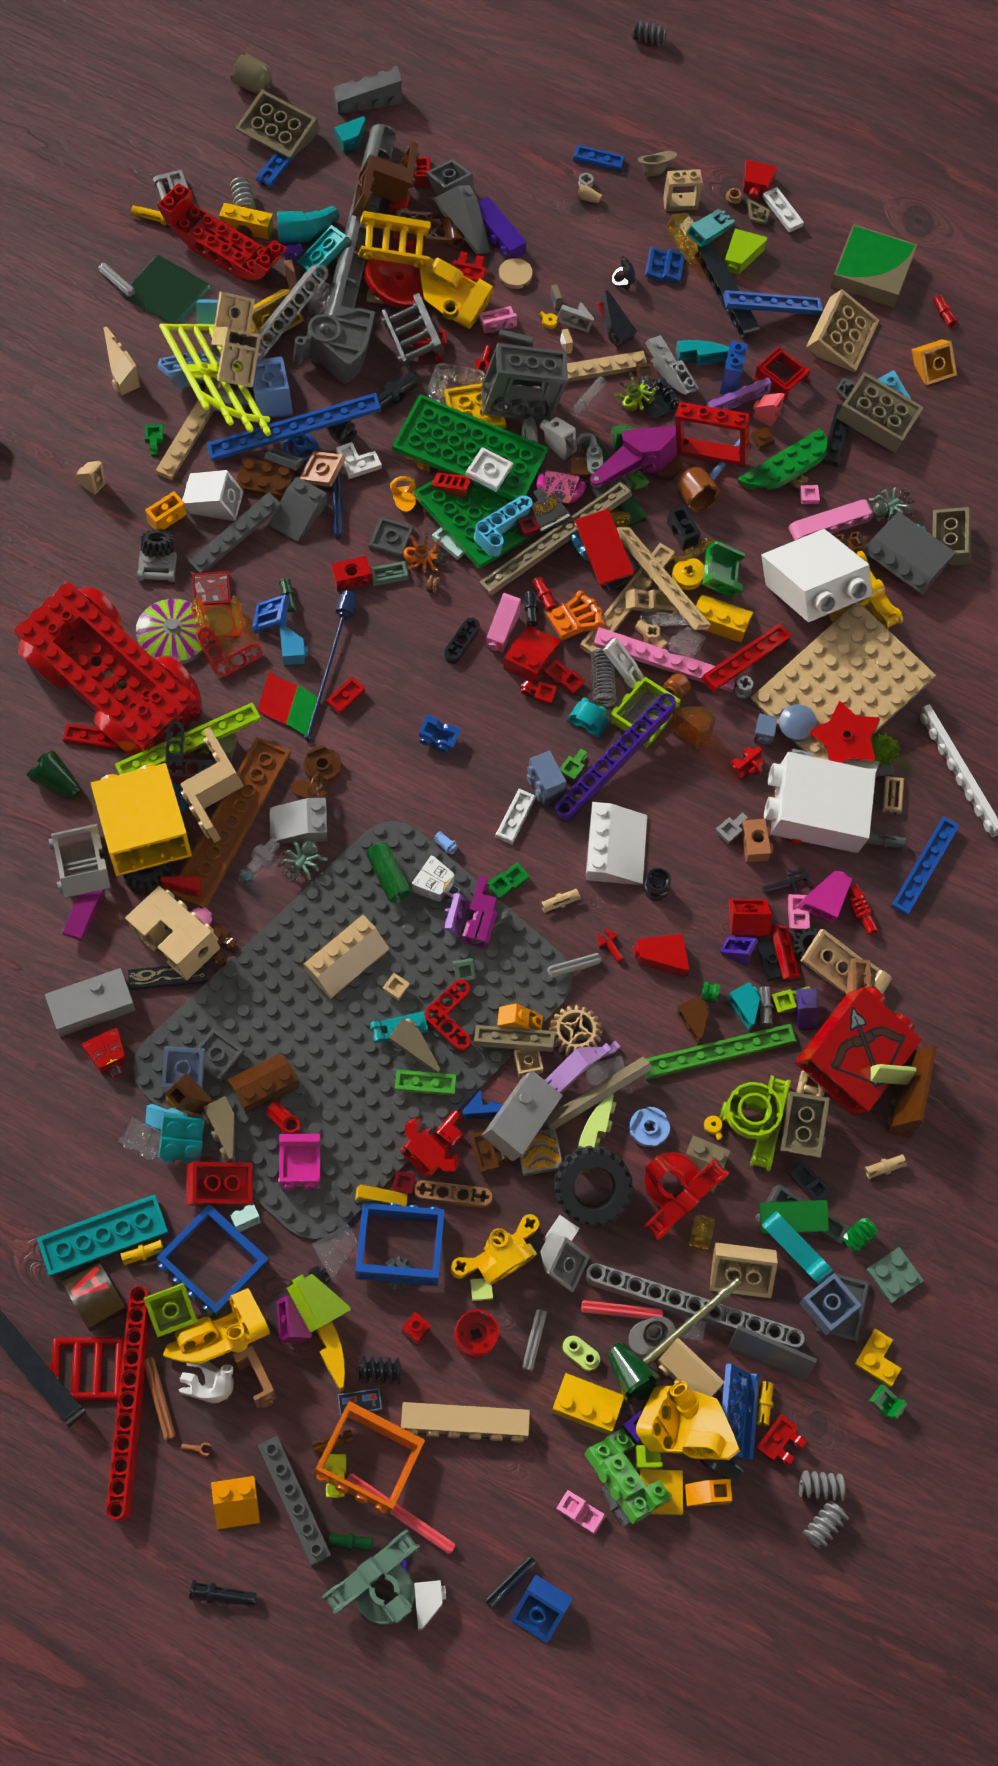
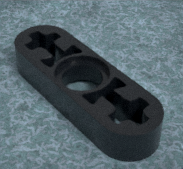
M467 618L445 648L444 658L448 663H457L479 633L480 623L477 619ZM474 625L475 628H471L468 634V626ZM464 637L467 639V642L460 644L457 642V639ZM456 647V655L449 656V653L452 654Z

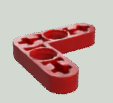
M200 627L196 632V639L213 672L217 676L225 677L262 656V647L257 643H249L225 656L212 629ZM203 630L204 632H209L207 638L210 642L214 641V643L208 644L205 638H201ZM213 646L218 649V654L215 657H211L208 653L209 649ZM251 647L257 648L256 655L250 654L246 658L243 651L249 653L252 651ZM237 654L242 657V662L239 665L233 663V658ZM228 659L229 664H230L233 668L231 669L230 666H227V667L224 668V672H223V673H222L221 671H218L217 669L220 668V667H219V664H221V665H226V664H228V662L226 661V660Z
M462 979L455 981L425 1010L427 1024L459 1052L469 1049L470 1036L448 1015L469 995V983ZM458 986H459L460 988H462V987L464 986V987H465V989H464L465 992L460 991V992L457 994V997L455 998L454 995L457 993ZM450 998L453 1004L450 1007H445L442 1004V1000ZM430 1013H437V1018L441 1021L439 1026H437L438 1020L436 1018L430 1019ZM445 1024H450L453 1027V1031L445 1033L442 1027ZM456 1032H458L457 1037L460 1040L466 1039L465 1045H458V1039L454 1036Z

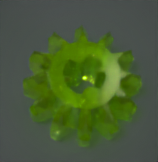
M886 732L883 735L878 733L875 737L871 738L875 761L881 760L882 764L885 761L891 763L893 759L898 757L900 746L898 745V739L893 740V734L889 737Z

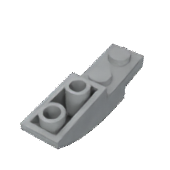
M662 336L648 339L645 344L654 357L651 362H653V366L658 373L666 379V382L684 395L698 391L699 388L683 361H676Z

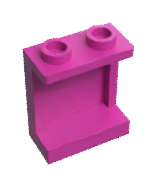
M279 1134V1187H283L285 1190H293L295 1187L312 1190L320 1187V1134Z

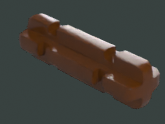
M347 1430L340 1434L333 1448L343 1445L344 1442L346 1444L353 1442L352 1431ZM331 1436L323 1438L322 1441H314L312 1443L314 1452H323Z

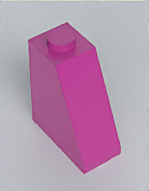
M834 871L798 904L797 908L809 911L810 914L832 923L838 918L852 878L848 877L844 872Z

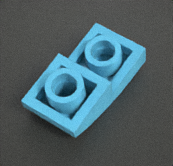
M150 1104L146 1108L145 1125L161 1129L163 1115L187 1117V1113L174 1108L164 1109Z

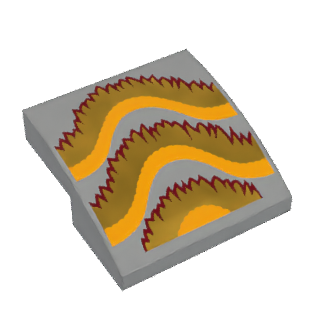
M550 1129L538 1131L523 1155L519 1157L523 1176L558 1170L562 1159L555 1129L553 1131H550Z

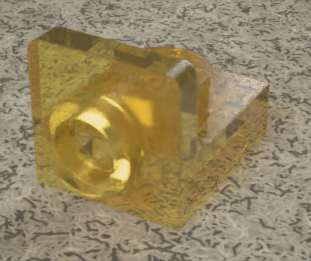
M695 1214L689 1240L690 1246L709 1249L715 1223L714 1218Z

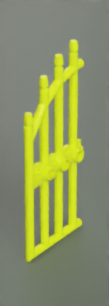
M214 324L159 325L193 391L205 410L210 408L209 404L221 411L224 419L230 426L234 424L231 416L241 419L249 433L253 432V426L250 421L258 422L266 436L271 435V430L267 423H270V417L262 416L246 386L238 385L253 414L245 413L230 384L221 382L235 409L225 406L211 378L217 380L220 362H217L201 331H208L212 338ZM170 331H177L195 364L186 363ZM185 331H193L210 364L201 361ZM216 346L221 354L222 347ZM236 362L234 363V370L240 371L242 366ZM195 378L204 380L213 398L200 389Z

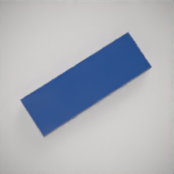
M577 145L573 161L621 172L625 156Z

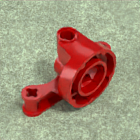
M677 1152L657 1155L644 1167L646 1169L644 1180L646 1192L651 1200L660 1206L661 1209L643 1226L656 1236L655 1239L657 1241L685 1213L692 1210L702 1197L728 1176L730 1172L728 1170L725 1171L721 1167L716 1157L701 1171L692 1159L685 1154ZM668 1171L671 1172V1175L678 1177L681 1185L685 1186L678 1194L666 1190L663 1186V1180H660Z

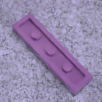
M769 378L758 380L754 384L743 386L735 392H729L723 397L712 399L707 403V407L730 410L770 393L772 382Z

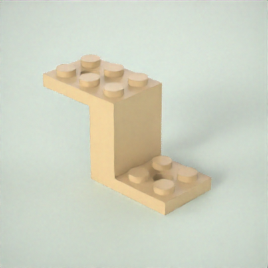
M226 292L219 293L211 345L222 347L217 381L253 387L261 334L250 332L255 302L253 298ZM232 308L238 310L239 314L236 318H233L230 314ZM236 361H239L242 365L241 370L238 372L233 367Z
M209 727L203 730L206 735L204 741L217 763L182 782L180 785L183 788L181 794L188 803L203 833L208 839L212 838L214 843L221 840V837L206 813L205 808L242 788L244 785Z

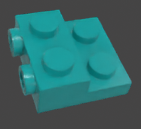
M163 1115L158 1150L159 1158L165 1163H174L175 1160H183V1163L186 1165L191 1162H200L204 1118Z

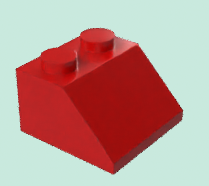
M729 899V928L732 935L736 937H745L746 935H754L755 937L770 936L772 913L767 900Z

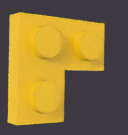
M874 1329L854 1366L891 1387L902 1368L884 1358L893 1339Z

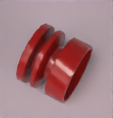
M479 1309L470 1310L460 1317L453 1333L454 1345L466 1357L474 1359L484 1357L491 1352L498 1341L499 1327L495 1318L487 1311ZM478 1331V1336L481 1338L477 1337L476 1340H473V1335L470 1333Z

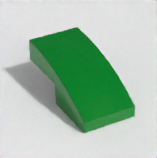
M517 862L506 872H501L487 884L490 885L489 888L500 899L526 882L530 876Z

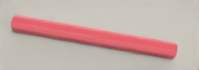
M350 1473L346 1478L347 1481L386 1501L389 1500L387 1496L355 1474ZM397 1503L390 1512L392 1516L447 1554L453 1552L456 1546L455 1543Z

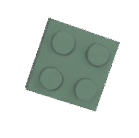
M900 1247L866 1269V1272L889 1304H892L924 1281Z

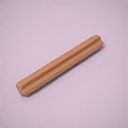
M153 1357L145 1359L146 1376L164 1439L170 1440L175 1437V1431L155 1360Z

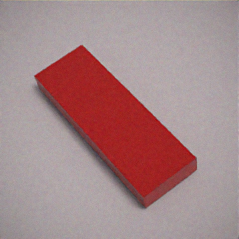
M66 723L62 739L64 743L119 751V746L99 728Z
M773 924L771 926V933L783 980L796 982L801 977L788 926Z

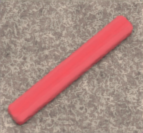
M586 1300L582 1301L581 1305L583 1313L638 1319L663 1317V1310L659 1308Z

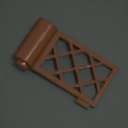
M398 208L395 212V216H405L411 219L418 217L431 222V226L435 229L433 231L429 230L428 236H423V242L449 243L453 248H459L465 244L464 234L459 229H455L452 226L454 224L453 221L442 213L409 211L408 208ZM432 219H440L441 224L438 225ZM439 231L444 235V237H439L435 233ZM407 234L406 240L416 241L417 235Z

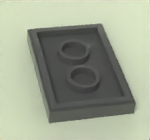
M835 1273L862 1306L828 1336L857 1343L870 1283ZM817 1325L816 1332L824 1334Z

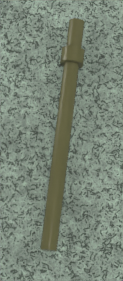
M736 1278L727 1287H722L712 1300L650 1352L643 1361L650 1365L677 1338L680 1339L722 1301H727L731 1297L730 1294L740 1287L742 1282Z

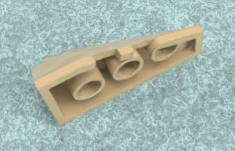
M104 327L113 377L111 383L113 388L118 390L122 396L140 388L137 366L129 353L123 351L120 342L117 343L112 332L107 327Z

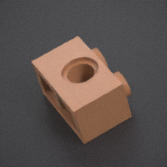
M743 820L741 836L746 863L768 861L770 855L773 854V844L769 842L770 827L766 825V820ZM757 838L761 840V842H755L754 839Z

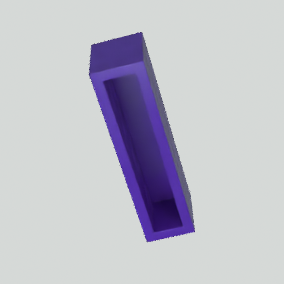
M486 197L479 201L478 204L486 235L490 238L491 243L497 246L501 255L511 259L526 253V240L491 199Z

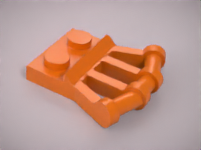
M581 590L567 604L562 603V606L546 612V618L561 640L581 632L598 630L599 627H605V622L602 620L603 610L597 606L595 599L589 598ZM581 601L585 603V604H583V605H580V606L574 608V607H575L576 605H578ZM592 610L591 612L586 613V614L581 615V616H579V617L576 618V616H578V615H580V614H583V613H585V612H587V611Z

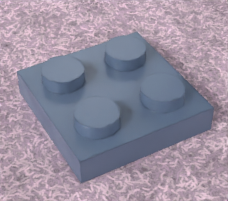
M165 1046L162 1087H171L181 1076L187 1073L203 1089L205 1049Z

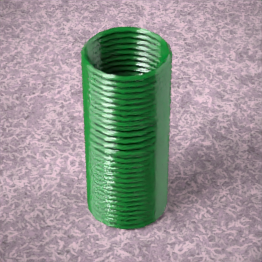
M381 842L370 847L366 852L367 858L389 902L397 903L406 899L411 894V890L388 843Z

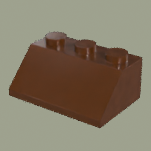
M282 1053L227 1079L245 1114L299 1087L298 1078Z

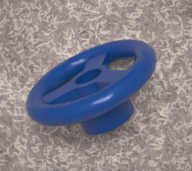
M307 433L286 439L283 444V452L290 454L288 445L292 441L295 451L291 455L297 457L305 450H312L308 456L301 457L304 462L309 461L313 451H318L317 441Z

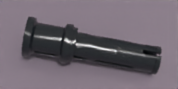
M193 1579L189 1600L197 1598L207 1600V1603L215 1600L255 1607L257 1592L222 1588L216 1586L213 1582L204 1584L198 1583Z

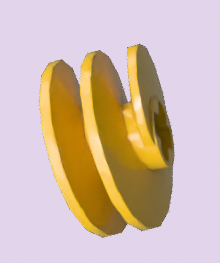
M695 558L679 561L673 568L672 579L681 589L693 590L698 588L703 583L704 565Z

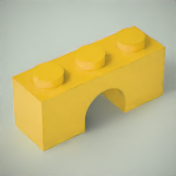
M224 203L219 214V220L235 230H238L240 225L246 226L252 231L253 237L270 239L274 228L273 214Z

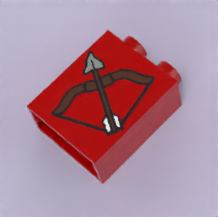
M863 987L848 992L794 1062L851 1115L869 1112L890 1084L872 1082L871 1067L879 1064L903 1066L922 1041L913 1032L915 1029L913 1021L901 1013L894 1014L884 1005L887 1001L885 996L873 987Z

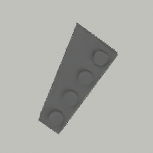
M398 66L392 67L393 70L388 72L380 71L378 75L370 78L369 76L362 77L358 82L353 80L333 87L337 113L402 104V80Z

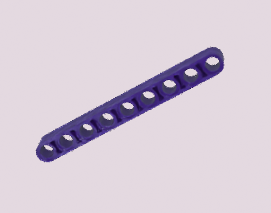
M669 693L662 694L557 802L556 812L561 821L571 820L668 720L676 709L673 695ZM669 702L671 706L664 707L663 704ZM653 715L659 717L657 720L650 719V717ZM641 728L646 729L644 733H638L637 731ZM626 742L634 743L632 746L629 747L624 745ZM614 755L621 756L618 760L612 759ZM601 768L608 769V771L605 773L599 772ZM589 781L595 782L593 786L586 785ZM577 794L582 795V798L579 800L573 799ZM563 808L570 809L567 813L560 812Z

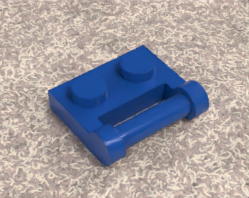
M286 594L257 603L252 624L254 633H261L264 629L287 624L286 614L290 598ZM276 617V618H274V619H271V620L262 622L263 620Z

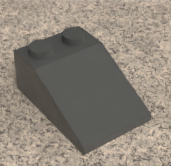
M296 477L284 493L280 501L282 507L273 514L268 527L298 543L327 506V493Z

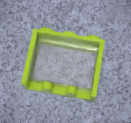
M644 677L641 681L636 682L630 694L627 693L624 696L619 707L616 706L612 710L611 724L626 732L662 694L669 692L647 677ZM674 695L675 712L643 744L646 749L679 711L681 700ZM666 702L663 704V706L669 707L671 706V703ZM656 715L650 717L651 720H657L659 718ZM641 728L637 732L644 733L646 729Z

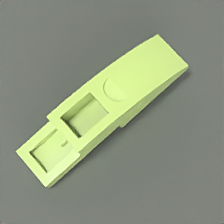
M613 1094L606 1097L589 1117L581 1134L578 1148L584 1149L586 1146L597 1147L600 1143L599 1137L605 1138L606 1132L610 1133L612 1121L609 1120L610 1113L614 1114L616 1102H613ZM590 1168L583 1170L582 1173L588 1174Z

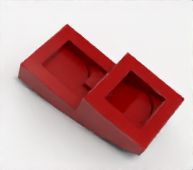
M557 659L543 673L552 682L572 694L585 682L572 668L569 671Z

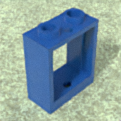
M731 341L720 394L725 395L738 390L748 344Z

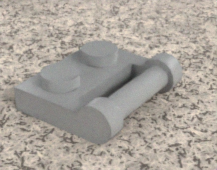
M182 170L157 175L153 178L161 200L167 195L163 185L165 182H168L170 191L177 183L188 188Z
M140 551L137 580L144 581V579L175 582L176 552L170 553L169 556H159V558L153 556L152 558L150 555L146 556L145 553L143 554ZM145 571H167L169 573H156Z

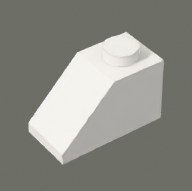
M441 1580L414 1583L418 1631L425 1628L442 1606V1600L446 1599V1588L441 1586Z

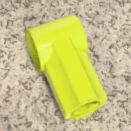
M330 1454L324 1469L345 1479L346 1454ZM329 1483L326 1484V1498L345 1497V1494L338 1492L335 1486Z

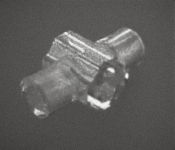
M270 838L264 846L262 844L256 846L251 854L252 861L246 866L247 869L256 875L262 867L265 869L270 867L276 858L274 853L278 850L280 844L273 838Z

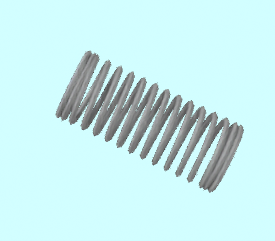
M598 648L590 654L593 703L598 707H609L617 701L615 667L611 665L613 663L607 656L595 658L597 655L605 654L604 652L592 656L594 653L604 649ZM609 665L611 666V667L596 668L597 666H609ZM608 669H611V671H600V672L597 671V670H608ZM609 676L612 677V678H601V679H597L598 677H609ZM608 680H612L611 682H600V683L597 682V681H608ZM610 687L612 688V689H602V690H598V688H610ZM608 691H612V693H601V694L598 693V692H608ZM598 698H599V699H610V698H613V700H610V701H599V700H596V699H598Z

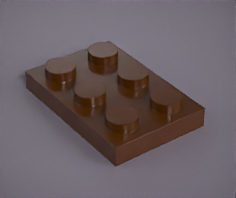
M243 457L236 482L244 492L263 496L269 492L274 498L282 499L287 488L292 483L295 470L277 463Z

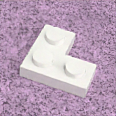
M352 442L336 447V453L343 454L345 457L342 466L348 479L382 469V464L375 451L358 456Z

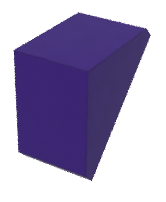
M728 936L720 953L747 966L758 940L756 938Z

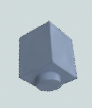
M760 713L753 741L762 745H772L778 717Z

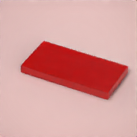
M608 508L574 520L600 586L634 574Z

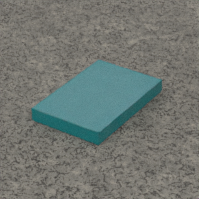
M331 225L303 254L297 263L306 271L314 265H324L326 267L351 240ZM317 269L316 275L318 276L320 271Z

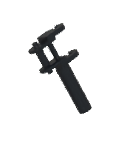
M800 866L797 871L792 872L788 870L787 876L790 879L763 886L762 890L766 894L791 886V889H794L793 892L797 893L795 882L803 880L808 884L809 889L812 888V883L808 873H804L805 870ZM801 874L800 878H794V875Z

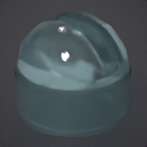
M240 870L238 875L239 882L242 884L243 880H245V885H249L252 883L255 874L246 870Z

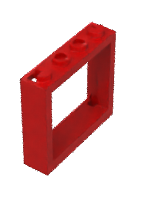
M679 402L675 415L676 447L679 455L746 466L749 455L748 413ZM684 421L740 430V447L684 437Z

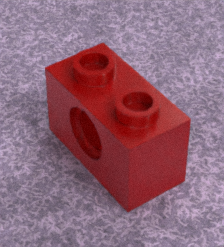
M366 555L331 563V573L337 591L349 590L352 587L366 586L372 583V573Z

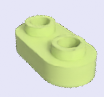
M569 1336L564 1340L562 1346L564 1354L582 1369L593 1371L599 1366L600 1355L577 1336ZM575 1343L577 1348L571 1349L569 1345ZM592 1356L594 1361L588 1362L586 1357Z

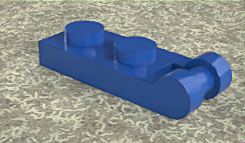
M275 152L258 173L256 181L261 184L265 183L267 187L272 189L277 179L293 161L295 156L289 159Z

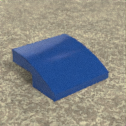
M652 246L649 250L645 277L658 281L679 283L685 254L671 248L666 252Z

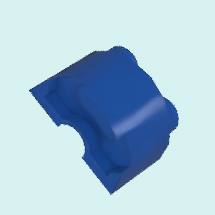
M427 714L419 731V742L422 745H430L436 748L440 753H447L448 750L454 747L461 729L451 724H443L438 718Z

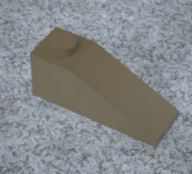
M402 1018L388 1040L434 1073H438L440 1067L420 1030L416 1028L417 1024L409 1018L407 1020Z

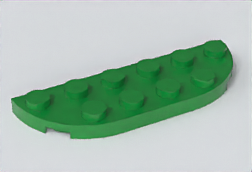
M820 429L814 431L737 478L738 484L752 490H756V487H767V490L789 483L818 465L824 459L828 446L826 435Z

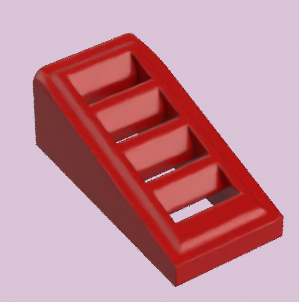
M418 157L415 162L417 170L413 175V178H415L414 188H430V181L426 176V172L430 171V157Z
M437 472L431 487L465 499L472 479L462 475Z
M199 876L161 877L162 888L201 897V880Z

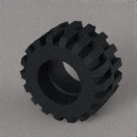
M168 862L157 865L151 873L140 874L135 871L124 874L123 877L126 885L130 886L132 891L135 892L137 890L138 894L146 892V895H150V892L154 891L158 886L162 888L161 877H171V865Z

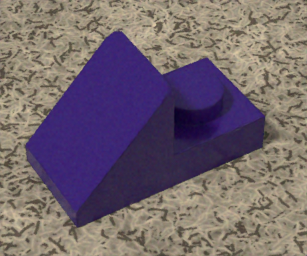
M300 243L283 245L287 247V251L284 254L285 261L292 260L293 266L299 265L297 261L302 257V245Z
M816 988L796 989L798 1028H818L819 1007H817Z

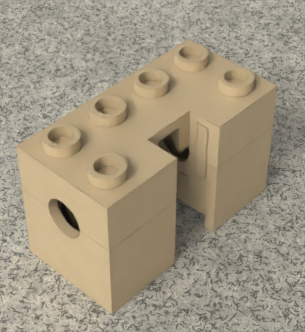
M158 886L125 919L134 934L154 952L157 949L162 951L168 959L167 964L187 981L220 949L217 943L219 939L213 933L214 930L207 923L203 925L200 922L201 919L195 912L190 913L187 911V906L181 900L177 902L174 899L175 896L168 889L164 891Z

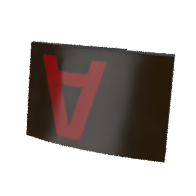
M99 1260L88 1264L61 1280L90 1332L127 1311Z

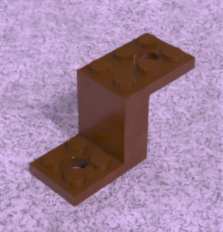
M411 142L400 165L369 154L358 175L352 215L358 217L361 211L365 210L367 201L371 200L372 194L401 204L404 198H407L409 188H413L415 183L413 175L417 170L415 162L419 157L417 143Z

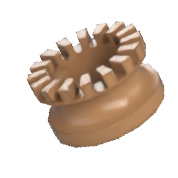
M430 575L426 591L432 590L433 593H436L440 578H434L433 575Z

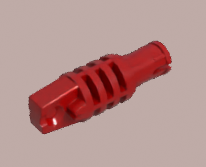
M857 884L850 885L847 891L849 895L848 900L857 920L862 922L867 935L877 933L879 930L872 918L873 911L866 900V896L860 891Z

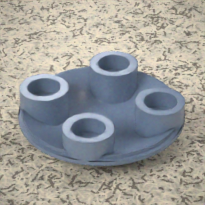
M800 704L791 705L781 713L779 727L788 738L801 741L810 736V730L816 727V716L807 706Z

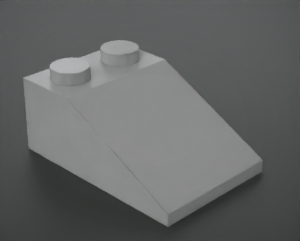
M306 798L270 807V844L293 843L294 840L297 843H304L306 841L328 842L326 798Z

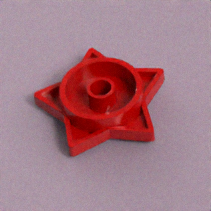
M839 701L831 720L810 730V735L827 749L828 760L843 764L852 760L875 762L870 739L880 722V718L856 716L845 704Z

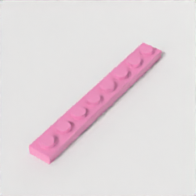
M600 627L593 643L595 647L605 648L613 638H618L633 660L675 674H682L687 678L705 683L701 679L702 676L715 667ZM737 676L721 686L720 689L732 692Z

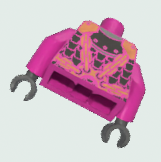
M544 469L543 473L538 472L536 475L537 488L543 487L547 496L555 493L561 503L567 507H570L571 503H575L583 495L590 482V478L584 481L579 479V476L547 471L546 469Z

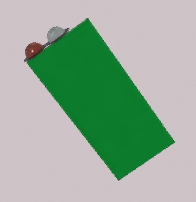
M827 1200L759 1203L760 1212L755 1216L756 1220L761 1223V1225L756 1227V1231L760 1235L769 1233L762 1224L775 1211L796 1232L829 1231Z

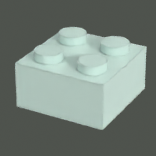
M248 1205L243 1210H237L230 1215L234 1227L239 1232L261 1223L254 1205Z

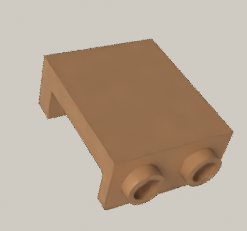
M251 1345L244 1351L233 1354L239 1371L251 1365L262 1387L263 1392L253 1396L256 1407L266 1408L274 1403L273 1400L276 1399L275 1392L253 1346Z

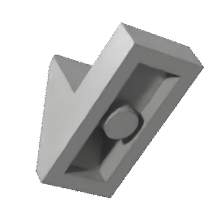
M580 302L577 309L562 305L556 321L588 333L594 317L583 303Z

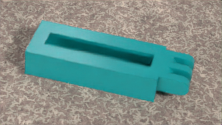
M717 209L692 224L686 234L702 247L729 231L736 221L734 219L729 220L731 216L725 215L726 212L724 210Z

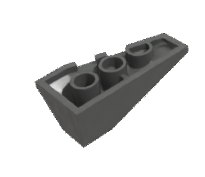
M459 185L437 196L435 201L445 217H449L454 223L452 226L464 234V240L476 254L490 253L478 200L470 185Z

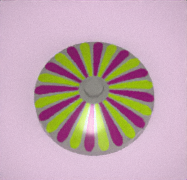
M166 599L152 604L138 619L136 625L138 645L153 658L170 656L182 665L195 660L203 653L196 639V629L201 627V622L193 618L191 608L199 607L181 599ZM204 614L203 625L210 628L209 621Z

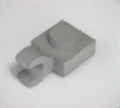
M741 813L734 821L729 817L716 828L715 832L727 844H730L742 833V821L747 820L748 817L744 813Z

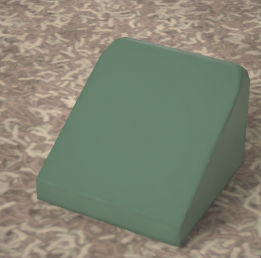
M472 958L453 961L456 981L460 979L465 981L476 979Z

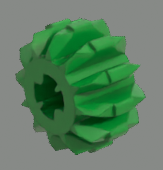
M862 1218L848 1229L844 1234L843 1240L854 1252L860 1251L877 1236L878 1229L868 1218Z

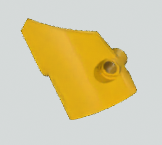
M429 257L426 266L420 268L424 300L441 312L446 319L454 320L470 329L478 320L479 313H482L490 302L494 286L481 279H478L477 283L463 276L459 269L439 258L434 260ZM448 307L455 309L453 312L446 311Z
M249 1288L231 1295L229 1301L232 1312L214 1321L209 1317L198 1319L197 1323L177 1330L175 1333L176 1341L167 1344L163 1357L185 1363H204L231 1351L235 1353L242 1352L249 1343L270 1335L267 1323Z
M684 1381L677 1382L673 1386H656L653 1389L636 1426L637 1435L648 1451L656 1453H684L694 1459L730 1460L740 1452L731 1426L718 1399L691 1390Z

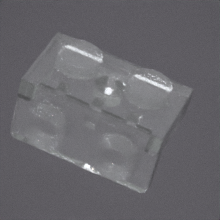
M133 1117L124 1136L119 1138V1142L123 1143V1147L128 1150L140 1152V1155L146 1159H155L159 1157L158 1150L161 1130Z

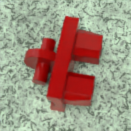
M748 746L743 752V760L734 758L731 761V768L736 772L737 779L742 781L748 775L753 773L760 775L763 772L761 767L764 765L762 748L758 746L756 749Z

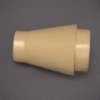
M581 184L576 197L580 198L579 200L596 204L599 203L602 194H599L587 184Z

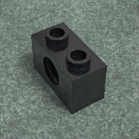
M683 505L669 510L667 524L681 549L685 550L698 545L701 533L686 506Z

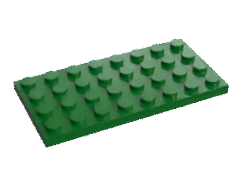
M421 394L418 396L392 445V451L445 473L465 476L467 469L483 447L512 462L513 467L497 492L474 480H471V484L512 501L520 496H527L549 448Z

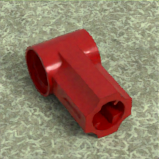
M278 1101L268 1106L265 1115L284 1134L302 1133L300 1120L287 1111ZM290 1125L297 1126L294 1130L287 1129Z

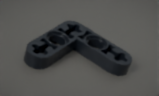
M177 721L169 723L166 729L165 763L171 777L191 778L202 771L201 764H205L204 768H209L217 763L216 761L183 759L184 727ZM174 725H177V729H180V732H177L176 739L180 738L181 742L177 740L169 741V738L173 739V732L170 729ZM177 744L180 747V752L178 754L170 753L169 746ZM172 763H176L177 767H182V763H186L184 768L185 774H182V770H176L175 773H172L169 766H172ZM190 764L198 766L199 770L196 774L189 773L188 766Z

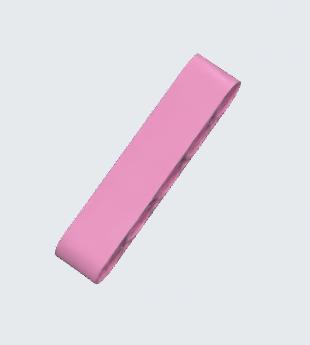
M863 499L797 520L790 524L788 529L794 541L822 529L833 534L864 524L874 518V513L867 500Z

